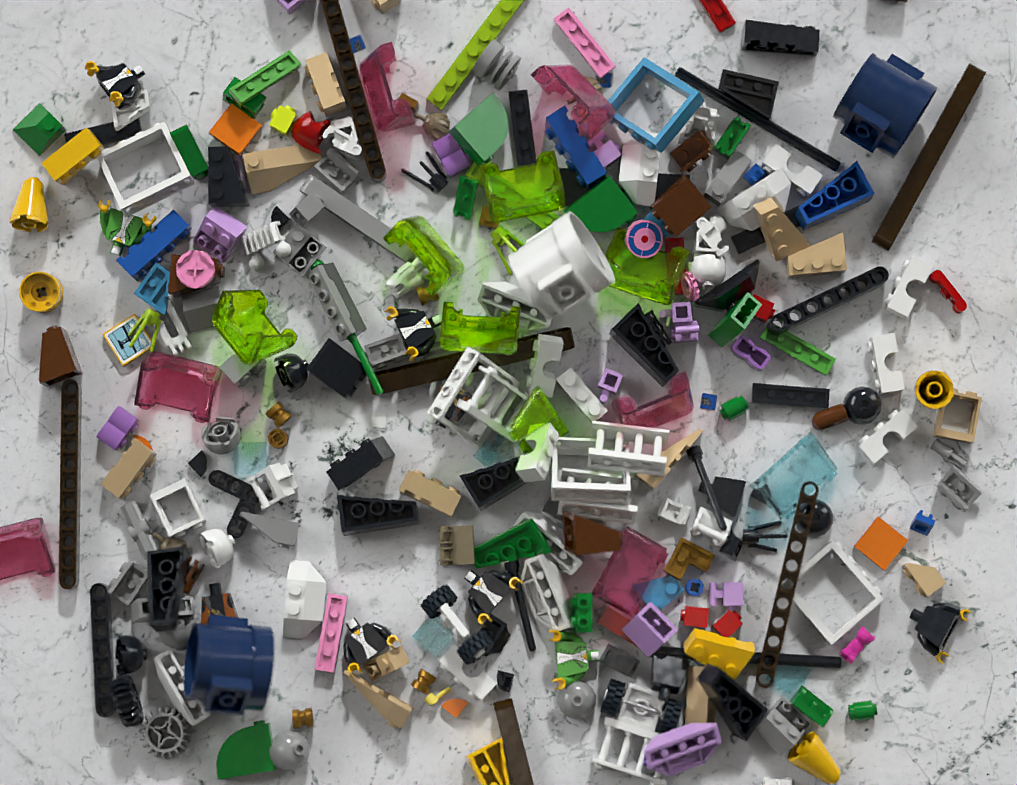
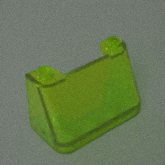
M554 150L540 153L536 159L537 163L500 171L497 164L486 163L479 165L491 221L498 223L558 211L565 206L564 187Z
M416 215L403 218L383 237L388 245L398 243V246L402 247L407 244L429 270L425 278L430 281V285L426 290L431 296L436 295L459 280L465 272V267L461 260L423 216Z
M618 227L605 253V257L615 277V282L608 287L662 305H670L675 297L690 250L683 247H673L670 253L659 250L654 256L640 258L632 255L627 250L625 244L627 229Z
M224 290L214 310L212 322L216 330L243 364H255L294 346L298 337L297 334L290 328L284 329L280 333L265 315L268 300L261 290Z
M444 302L440 346L447 351H465L469 347L482 353L513 354L518 348L521 307L511 306L509 313L505 314V312L501 311V317L463 315V309L456 310L453 307V302Z
M538 386L529 394L510 425L511 431L508 433L514 442L518 440L520 449L526 454L533 451L526 441L527 436L546 424L551 423L558 432L559 437L568 434L569 430L545 393Z

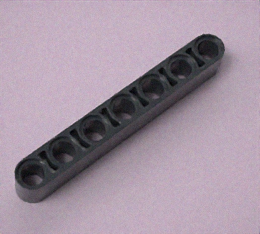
M875 267L774 315L768 322L767 329L772 335H780L881 287L887 281L889 273L884 267ZM879 273L883 280H877L874 274ZM858 281L864 282L866 288H860L857 284ZM841 289L847 290L849 292V296H843L841 294ZM824 297H829L832 300V304H826ZM807 305L814 306L815 312H809ZM790 313L797 314L799 319L797 321L792 320ZM773 321L780 322L782 328H775L773 326Z
M96 583L90 588L96 713L99 716L109 717L116 711L111 689L112 679H115L111 597L106 584ZM99 586L103 587L105 591L102 597L96 595V589ZM99 606H103L106 610L102 617L98 616L96 612ZM100 625L106 627L107 631L104 636L98 634L97 630ZM102 644L108 649L105 655H101L98 651ZM102 664L108 666V673L106 675L100 673L99 669ZM103 683L109 686L107 694H103L100 690ZM104 703L110 705V712L108 714L103 713L101 709Z

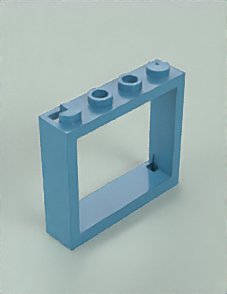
M643 57L601 110L605 114L604 118L610 124L616 123L622 132L631 133V136L636 141H643L648 149H655L662 153L705 100L699 91ZM647 74L687 98L656 137H653L616 113Z

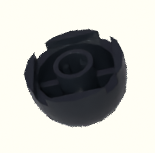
M293 353L283 354L274 359V362L278 361V366H275L277 375L282 385H287L290 388L287 390L288 392L292 393L304 386L308 379V371L306 370L308 362L306 360H302L300 356Z
M856 387L849 391L843 400L848 420L854 424L865 425L877 419L881 412V399L877 392L869 387Z
M819 499L816 501L808 537L825 535L833 524L831 508ZM803 503L800 506V512L803 514H808L811 511V506L807 503ZM799 522L796 524L797 529L801 533L806 530L805 523Z
M119 635L115 647V659H118L120 664L116 665L117 673H134L141 668L143 660H147V649H143V645L138 638L129 635Z

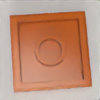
M230 104L211 128L209 135L240 156L262 128V124L233 104Z
M877 516L854 547L885 571L908 540Z

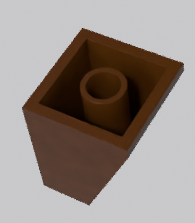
M683 174L651 205L654 209L651 213L658 221L662 219L665 222L663 227L670 235L674 233L677 237L712 206L687 176Z
M172 254L168 293L173 298H178L182 295L221 283V278L225 276V267H223L218 258H211L215 265L214 278L205 287L193 289L182 284L177 277V262L182 255Z
M57 325L47 328V332L42 333L39 382L46 387L82 374L68 332L62 327H57Z
M562 511L565 551L574 555L621 551L620 545L623 544V538L620 531L573 513Z

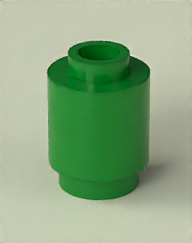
M742 395L739 397L735 396L721 404L722 409L719 412L724 420L732 421L746 413L749 406Z
M871 700L853 702V705H848L850 721L874 720V715H877L876 704H872Z

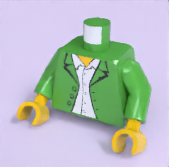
M101 198L98 208L100 209L102 233L108 241L113 242L110 253L121 256L124 246L130 248L132 245L135 246L141 243L142 237L151 231L152 224L157 220V217L154 216L152 220H149V212L143 218L135 215L125 217L122 211L113 208L109 210L111 200H108L107 205H104Z
M549 630V632L554 633V637L548 640L555 642L558 678L553 679L552 682L557 681L558 687L554 688V690H560L582 679L586 671L589 670L588 662L599 661V651H587L586 643L583 642L581 637L572 632Z

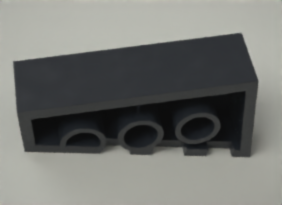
M745 20L742 28L741 51L816 56L819 51L820 29H815L813 26L798 27L796 25Z
M638 303L610 330L609 335L663 388L678 373L679 369Z
M520 456L468 474L459 475L480 511H483L528 483L524 482L516 472Z
M337 495L341 530L344 536L420 524L418 507L414 501Z
M185 546L147 551L149 624L156 632L176 629L191 555Z
M707 663L697 678L698 682L732 734L747 741L768 709L722 669Z

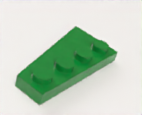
M530 518L475 546L474 565L476 569L500 564V562H511L519 558L534 557L542 553L548 554L552 549L534 520Z

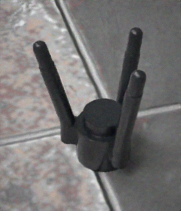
M426 151V155L437 173L434 174L422 161L419 164L431 176L429 179L431 184L405 169L401 170L407 176L429 188L432 192L436 190L439 193L449 183L446 180L447 177L442 173L428 151Z
M781 521L748 526V529H743V545L748 544V548H759L777 552L776 548L756 543H759V539L787 538L788 535L759 534V531H755L779 525L782 523Z

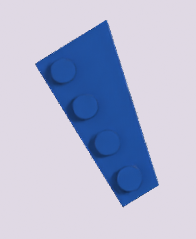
M563 106L546 117L544 133L549 140H553L556 144L555 149L560 156L563 155L567 160L565 163L568 169L576 173V180L581 187L584 186L588 190L603 180L607 172L594 151L589 152L590 146L584 136H579L578 125L574 119L569 120L566 115L568 109L566 106Z
M856 161L832 182H829L823 189L799 206L794 215L804 231L869 202L875 193L858 161Z
M174 209L155 225L154 228L156 230L154 232L149 231L142 237L139 245H132L128 249L125 258L120 256L116 260L137 282L144 280L156 262L160 264L163 261L162 257L167 252L169 254L173 252L177 247L176 243L178 241L184 240L190 235L192 228Z

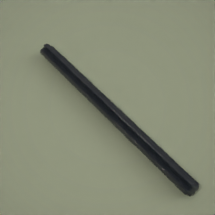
M682 67L677 69L675 77L831 170H838L841 165L840 161Z
M661 646L654 652L685 660H696L686 654L684 648ZM755 652L748 663L759 664L762 652ZM780 653L777 665L841 668L842 661L841 657ZM766 655L763 661L765 664H773L775 659L772 655Z

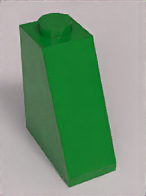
M186 124L169 132L194 180L206 178L208 176V164L188 125Z
M747 292L715 324L708 336L719 346L724 347L745 330L762 304Z

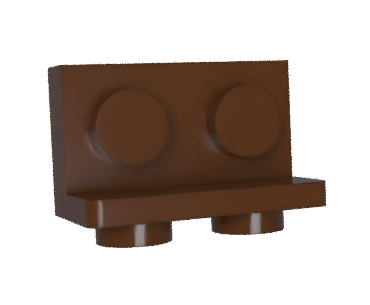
M698 130L671 151L670 155L681 167V173L686 170L689 173L697 166L696 162L702 159L704 161L712 155L710 151L714 146L703 132Z

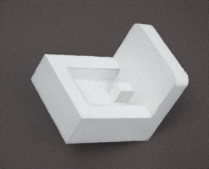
M663 498L657 516L676 524L685 525L690 517L691 507L679 504L668 498Z

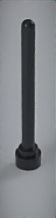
M693 446L686 453L688 458L695 463L719 529L726 531L727 525L701 460L703 458L701 446Z
M519 560L504 563L505 571L519 579ZM518 582L515 587L519 591L514 590L528 649L534 652L536 645L521 583Z

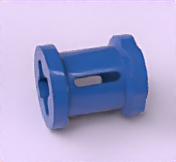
M691 579L685 585L686 592L691 596H698L703 592L704 585L701 580ZM692 582L694 584H699V587L697 588V593L695 591H690V588L692 587Z

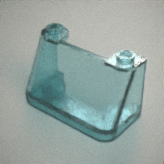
M810 431L756 479L750 487L780 520L784 517L789 519L795 513L794 508L797 507L802 484L806 481H813L819 487L826 479L830 481L838 474L836 472L838 467ZM808 484L804 488V492L807 495H810L815 490V486L812 484Z

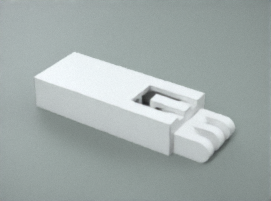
M169 295L164 315L144 301L147 308L161 314L159 319L162 320V323L159 327V332L166 346L171 348L174 356H179L176 350L178 347L182 354L186 352L183 347L184 344H186L189 350L192 349L188 340L190 336ZM174 324L179 333L178 335L175 328L171 329L170 332L172 333L173 338H171L169 332L166 329V327Z

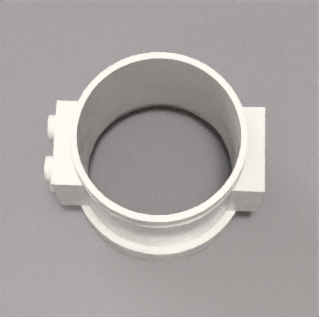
M568 212L552 222L550 226L526 241L527 244L519 248L518 251L509 255L510 265L521 287L535 307L548 319L554 317L557 313L560 316L564 315L594 296L593 292L599 293L615 282L613 271L598 243L582 221L572 212Z

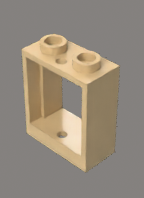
M954 388L952 399L973 403L968 433L941 428L944 406L937 410L933 437L971 444L974 443L982 397H978L975 392L966 391V394L958 393V389Z

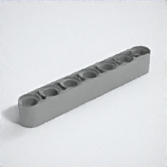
M309 175L299 189L305 196H308L311 192L314 195H319L323 200L326 210L403 262H409L418 249L411 241L316 177Z

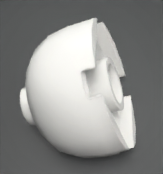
M712 254L696 256L693 262H688V271L693 274V278L697 279L698 287L704 290H711L723 282L726 275V261L722 257L721 260L716 259V256Z
M210 529L200 533L201 546L205 555L208 553L210 558H212L209 562L214 568L217 569L223 566L232 558L235 541L231 535H227L220 529Z

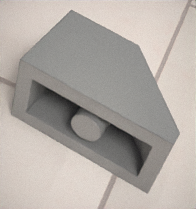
M311 192L289 215L303 227L325 207L323 200L319 195H314Z

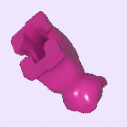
M861 627L857 632L856 638L846 648L842 649L839 655L852 665L865 645L875 640V636L871 635L864 627Z

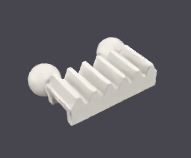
M280 221L268 223V225H264L262 228H258L252 231V233L241 237L246 254L251 256L249 264L253 270H261L265 264L264 259L258 253L275 244H278L276 253L280 257L290 255L291 246L285 242V236H281L278 226L281 225Z

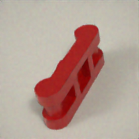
M940 270L933 271L929 275V281L939 286L941 295L946 300L949 299L953 304V311L959 314L966 310L967 303Z

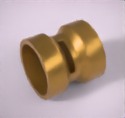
M434 282L428 283L427 288L422 286L416 287L422 306L426 305L430 299L432 301L440 300Z
M277 402L266 412V416L274 420V424L278 429L292 417L288 411L283 409V405L280 402Z
M273 429L268 435V442L274 448L282 449L288 443V435L282 429Z
M421 668L418 672V679L413 680L411 685L427 695L430 690L429 685L434 683L437 678Z
M305 708L302 711L299 709L292 710L294 729L301 728V726L314 727L312 708Z

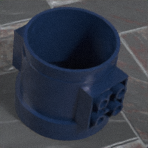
M872 53L851 82L838 104L833 118L843 122L844 126L840 132L843 136L871 153L877 148L891 158H894L925 112L938 87L922 78L925 74L924 72L896 55L891 54L888 60L885 61Z
M209 615L206 625L194 623L188 639L184 665V695L186 700L204 701V712L243 716L245 709L262 711L268 699L273 675L274 635L272 628L259 625L248 626L247 618Z

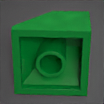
M40 103L12 129L39 156L66 131L64 126Z

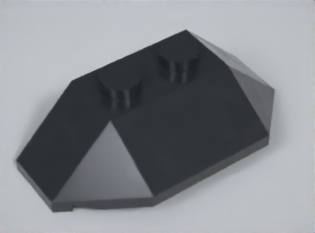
M755 260L696 300L693 305L697 308L718 312L727 310L728 312L747 292L753 296L751 292L756 286L759 260Z

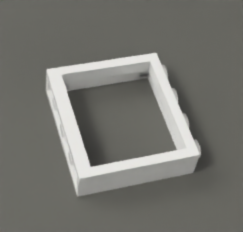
M165 121L153 125L148 130L138 132L135 136L122 140L111 148L102 150L101 155L97 157L125 217L195 184L169 133L170 130ZM165 136L182 172L123 200L107 164Z
M467 347L427 413L468 442L481 448L491 432L490 428L475 420L467 433L444 417L445 413L477 362L486 368L490 366L499 372L497 375L508 383L512 382L511 385L516 389L520 382L481 353ZM505 387L489 412L490 418L492 416L495 417L510 392Z
M559 437L551 459V501L629 504L631 491L630 472L622 471L623 484L557 482V455L588 456L589 448H595L596 444L595 438ZM604 439L603 450L614 451L616 440ZM623 441L622 452L629 453V441Z
M833 540L801 566L798 578L832 549L873 596L874 600L835 634H832L795 591L792 602L829 645L836 642L884 600L881 596L883 594L876 585L873 587L870 584V577L864 571L860 572L856 567L858 565L851 556L847 557L843 552L845 550L838 541L835 543ZM786 579L782 583V587L786 590L791 589L790 585L793 582Z

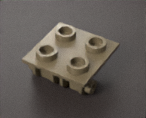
M474 525L440 526L438 530L440 565L475 564Z

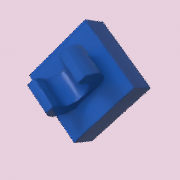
M756 163L743 176V179L752 186L767 177L768 174Z
M920 510L911 522L909 529L928 536L935 520L932 519V514L926 517L922 515L923 510Z

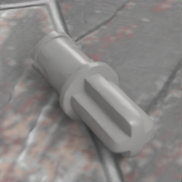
M938 438L932 444L930 449L941 455L944 461L948 460L961 470L967 464L966 459L953 451L954 448H949Z

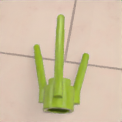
M500 226L490 234L493 239L491 243L495 246L508 274L512 275V271L499 244L501 246L506 244L513 252H516L517 249L510 243V238L521 247L525 244L512 235L508 229L505 230Z
M149 308L143 312L141 318L128 333V336H131L139 327L129 344V348H132L146 325L153 327L155 324L150 353H153L159 327L162 323V320L159 319L161 314Z

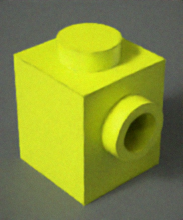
M279 105L278 109L275 108L271 113L270 128L288 137L293 124L298 118L295 113L296 110L288 105L285 107Z

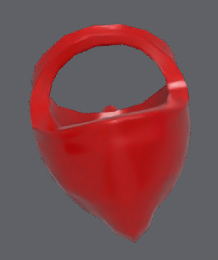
M312 111L306 112L293 124L291 129L292 137L300 146L320 154L321 150L318 146L321 144L323 133L330 126L331 121L316 122Z

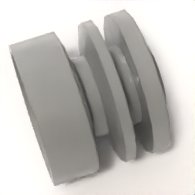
M494 39L478 58L472 73L481 79L490 74L488 84L493 85L496 82L495 89L499 91L516 73L521 57L516 55L511 60L513 56L512 51L503 56L505 46Z

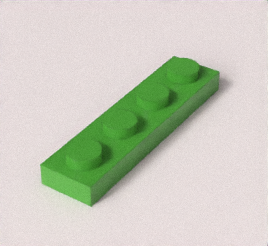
M289 50L231 87L229 93L242 106L299 69L301 63Z
M773 323V326H774L775 328H777V329H780V328H781V327H779V326H777L776 324ZM766 326L759 338L827 376L836 360L834 357L788 331L780 335H772Z

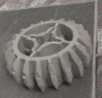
M166 706L163 712L162 707H158V714L154 710L150 711L152 718L149 715H145L148 723H141L146 728L139 730V733H145V736L140 737V741L146 739L147 743L142 746L143 748L151 747L148 750L149 754L155 750L154 757L157 758L162 753V759H166L168 753L169 757L173 758V751L177 755L181 754L179 747L182 750H186L187 747L183 742L190 743V740L185 737L192 735V732H186V729L192 726L191 724L185 726L184 722L187 720L185 718L181 719L182 714L180 712L176 715V708H173L170 712L169 706ZM159 717H168L163 726L153 724ZM174 720L180 726L181 735L173 730ZM165 727L168 728L167 732L171 734L170 736L167 735L166 738L163 737L164 733L160 731L161 729L164 730ZM151 730L158 735V745L151 738ZM168 739L178 740L174 747L169 749L163 748Z

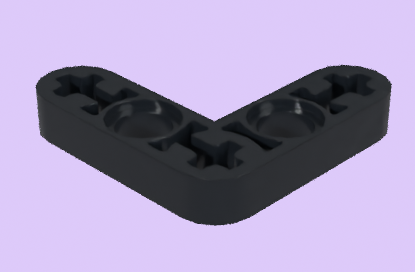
M214 470L209 474L210 484L240 499L227 526L228 535L235 539L243 536L249 522L239 516V509L247 507L249 513L254 514L259 499L258 497L256 499L252 498L250 503L254 504L253 507L242 503L243 500L248 502L249 495L247 493L254 490L252 485L223 471ZM220 473V478L227 480V477L230 478L226 483L225 489L222 488L224 486L223 483H214V475L217 476ZM233 481H237L240 484V489L237 492L230 490L229 486ZM235 517L241 521H246L244 525L240 523L238 527L241 532L233 535L231 527H235L238 521H234Z

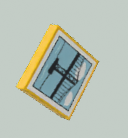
M136 314L131 315L102 334L123 367L148 352L151 347L152 339L144 328L132 348H129L130 342L139 329L138 327L131 336H128L130 330L139 320Z

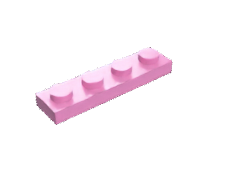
M569 7L554 18V22L600 79L615 68L610 58Z
M328 593L314 670L334 673L348 596Z

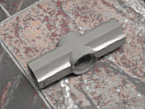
M132 501L123 505L120 509L127 521L132 539L137 543L142 557L146 560L147 551L159 549L152 537L151 527L148 521L144 519L138 503Z

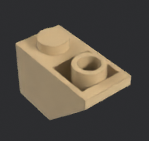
M912 563L902 565L904 567L903 573L909 580L912 579L916 584L914 588L920 596L928 597L946 584L935 567Z
M401 645L363 665L372 682L410 663Z

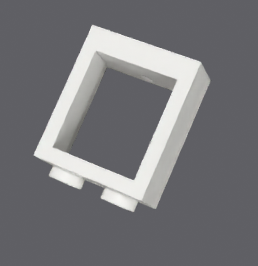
M184 478L150 495L169 537L177 539L186 535L185 531L190 528L194 531L204 526L203 522L206 521V518L187 479ZM185 489L198 515V519L173 530L160 500Z

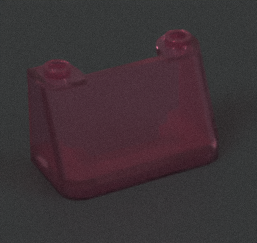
M392 42L380 45L360 63V72L377 128L383 132L415 124L409 102L405 99H392L385 75L390 73L392 62L397 61Z
M569 64L543 65L531 74L548 95L551 92H558L563 95L568 91L578 101L572 108L571 115L591 139L614 118L615 109L611 103L574 66Z
M153 351V353L148 352L140 365L134 405L144 410H149L156 404L192 412V417L197 422L209 423L222 370L219 366L200 361L175 357L174 355Z
M686 372L677 374L671 379L669 395L637 407L635 401L630 396H621L614 399L611 405L619 424L655 428L691 413L694 403Z
M33 518L0 527V580L34 571L43 577L50 576L55 572L56 567L43 518Z
M626 526L622 533L623 544L620 545L621 551L612 553L591 593L593 597L631 617L639 612L642 606L639 602L660 562L664 564L669 553L666 552V547Z

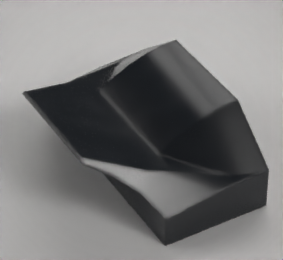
M732 525L730 539L724 543L719 552L725 557L736 561L743 542L735 536Z
M491 613L489 617L492 622L487 619L484 623L485 628L482 627L480 632L482 630L485 631L494 643L490 651L485 653L486 655L484 656L486 657L492 653H501L511 636L507 629V623Z

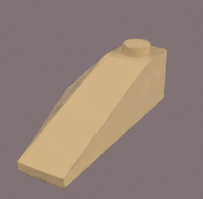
M300 145L243 154L252 195L270 192L279 185L290 181L298 174L309 170L322 159V154L314 153Z
M703 430L695 431L661 452V457H667L664 476L637 473L635 476L651 490H654Z
M345 669L344 674L383 718L388 720L387 725L396 730L398 727L402 728L414 707L352 673L354 676L352 677L349 671Z

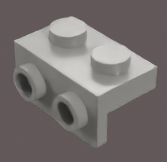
M332 148L328 150L326 156L312 169L339 194H342L351 186L359 174L352 164H349L339 152Z
M400 333L364 346L372 368L375 367L376 370L386 367V363L394 361V363L405 360V356H408V354L405 355L406 349Z
M955 465L936 485L938 491L944 497L947 496L952 500L955 508L964 512L983 493Z
M133 561L124 562L119 569L121 573L118 578H113L108 585V588H110L108 593L130 606L148 580L147 571Z

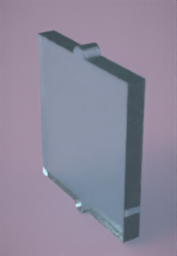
M267 442L239 443L237 448L233 450L234 474H256L268 467Z
M440 616L435 617V619L428 618L412 635L422 645L423 649L426 648L435 657L453 639L451 630H446L440 621L442 619Z
M777 665L772 684L794 696L799 688L805 685L804 681L811 669L806 666ZM769 675L766 678L767 681H770Z

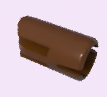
M838 404L815 413L812 418L814 429L825 430L848 421L844 405Z
M196 559L186 575L183 590L185 594H190L205 567V564L202 563L193 579H191L199 563Z

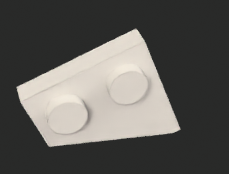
M148 90L140 91L134 103H127L121 109H118L113 101H111L116 131H119L151 110Z

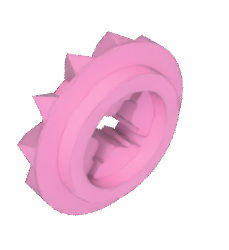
M689 271L684 272L681 278L682 291L690 302H694L699 299V285L697 284V279L693 278L692 273H689Z

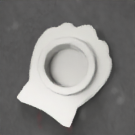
M713 214L709 222L720 235L724 234L727 230L725 218Z

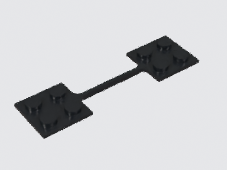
M557 168L555 206H570L591 188L587 190L584 186L581 187L576 180L577 175L573 170ZM658 173L655 201L683 174Z

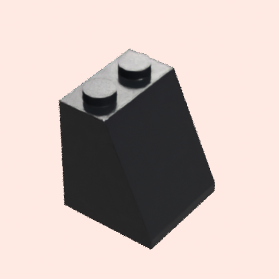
M330 338L327 339L306 368L311 375L345 399L348 396L351 398L357 390L355 386L358 382H363L367 377L361 362Z

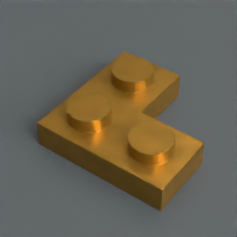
M681 537L663 572L681 581L690 564L706 573L715 554Z

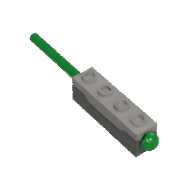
M317 259L310 267L311 271L307 274V277L339 341L349 340L352 343L377 396H379L384 391L357 339V336L367 328L334 263L324 264L322 260Z

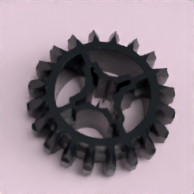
M121 675L112 679L113 700L121 722L127 728L138 726V724L143 722L144 714L140 696L133 679L129 675Z

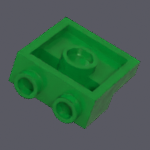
M574 593V597H571L570 601L571 609H574V617H571L570 620L571 629H574V632H592V593Z

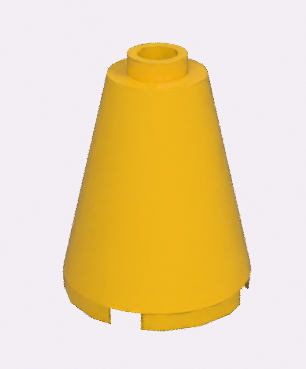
M29 177L22 184L9 221L15 229L25 232L37 229V232H42L48 228L43 183L36 177Z
M927 371L918 378L915 384L916 398L923 406L930 409H939L946 406L954 394L952 380L942 371Z
M809 732L801 737L803 741L800 744L796 743L789 751L787 756L789 761L827 785L838 782L841 777V770L820 737L815 732Z

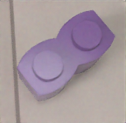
M451 134L432 143L449 178L470 168L469 163L472 161L466 152H462L460 145Z
M739 336L730 348L737 358L746 360L747 364L756 371H762L771 359L764 349L755 347L754 343L745 336Z
M118 405L96 437L116 451L118 448L122 449L128 441L126 439L128 434H133L138 428L139 424L137 422L139 419Z

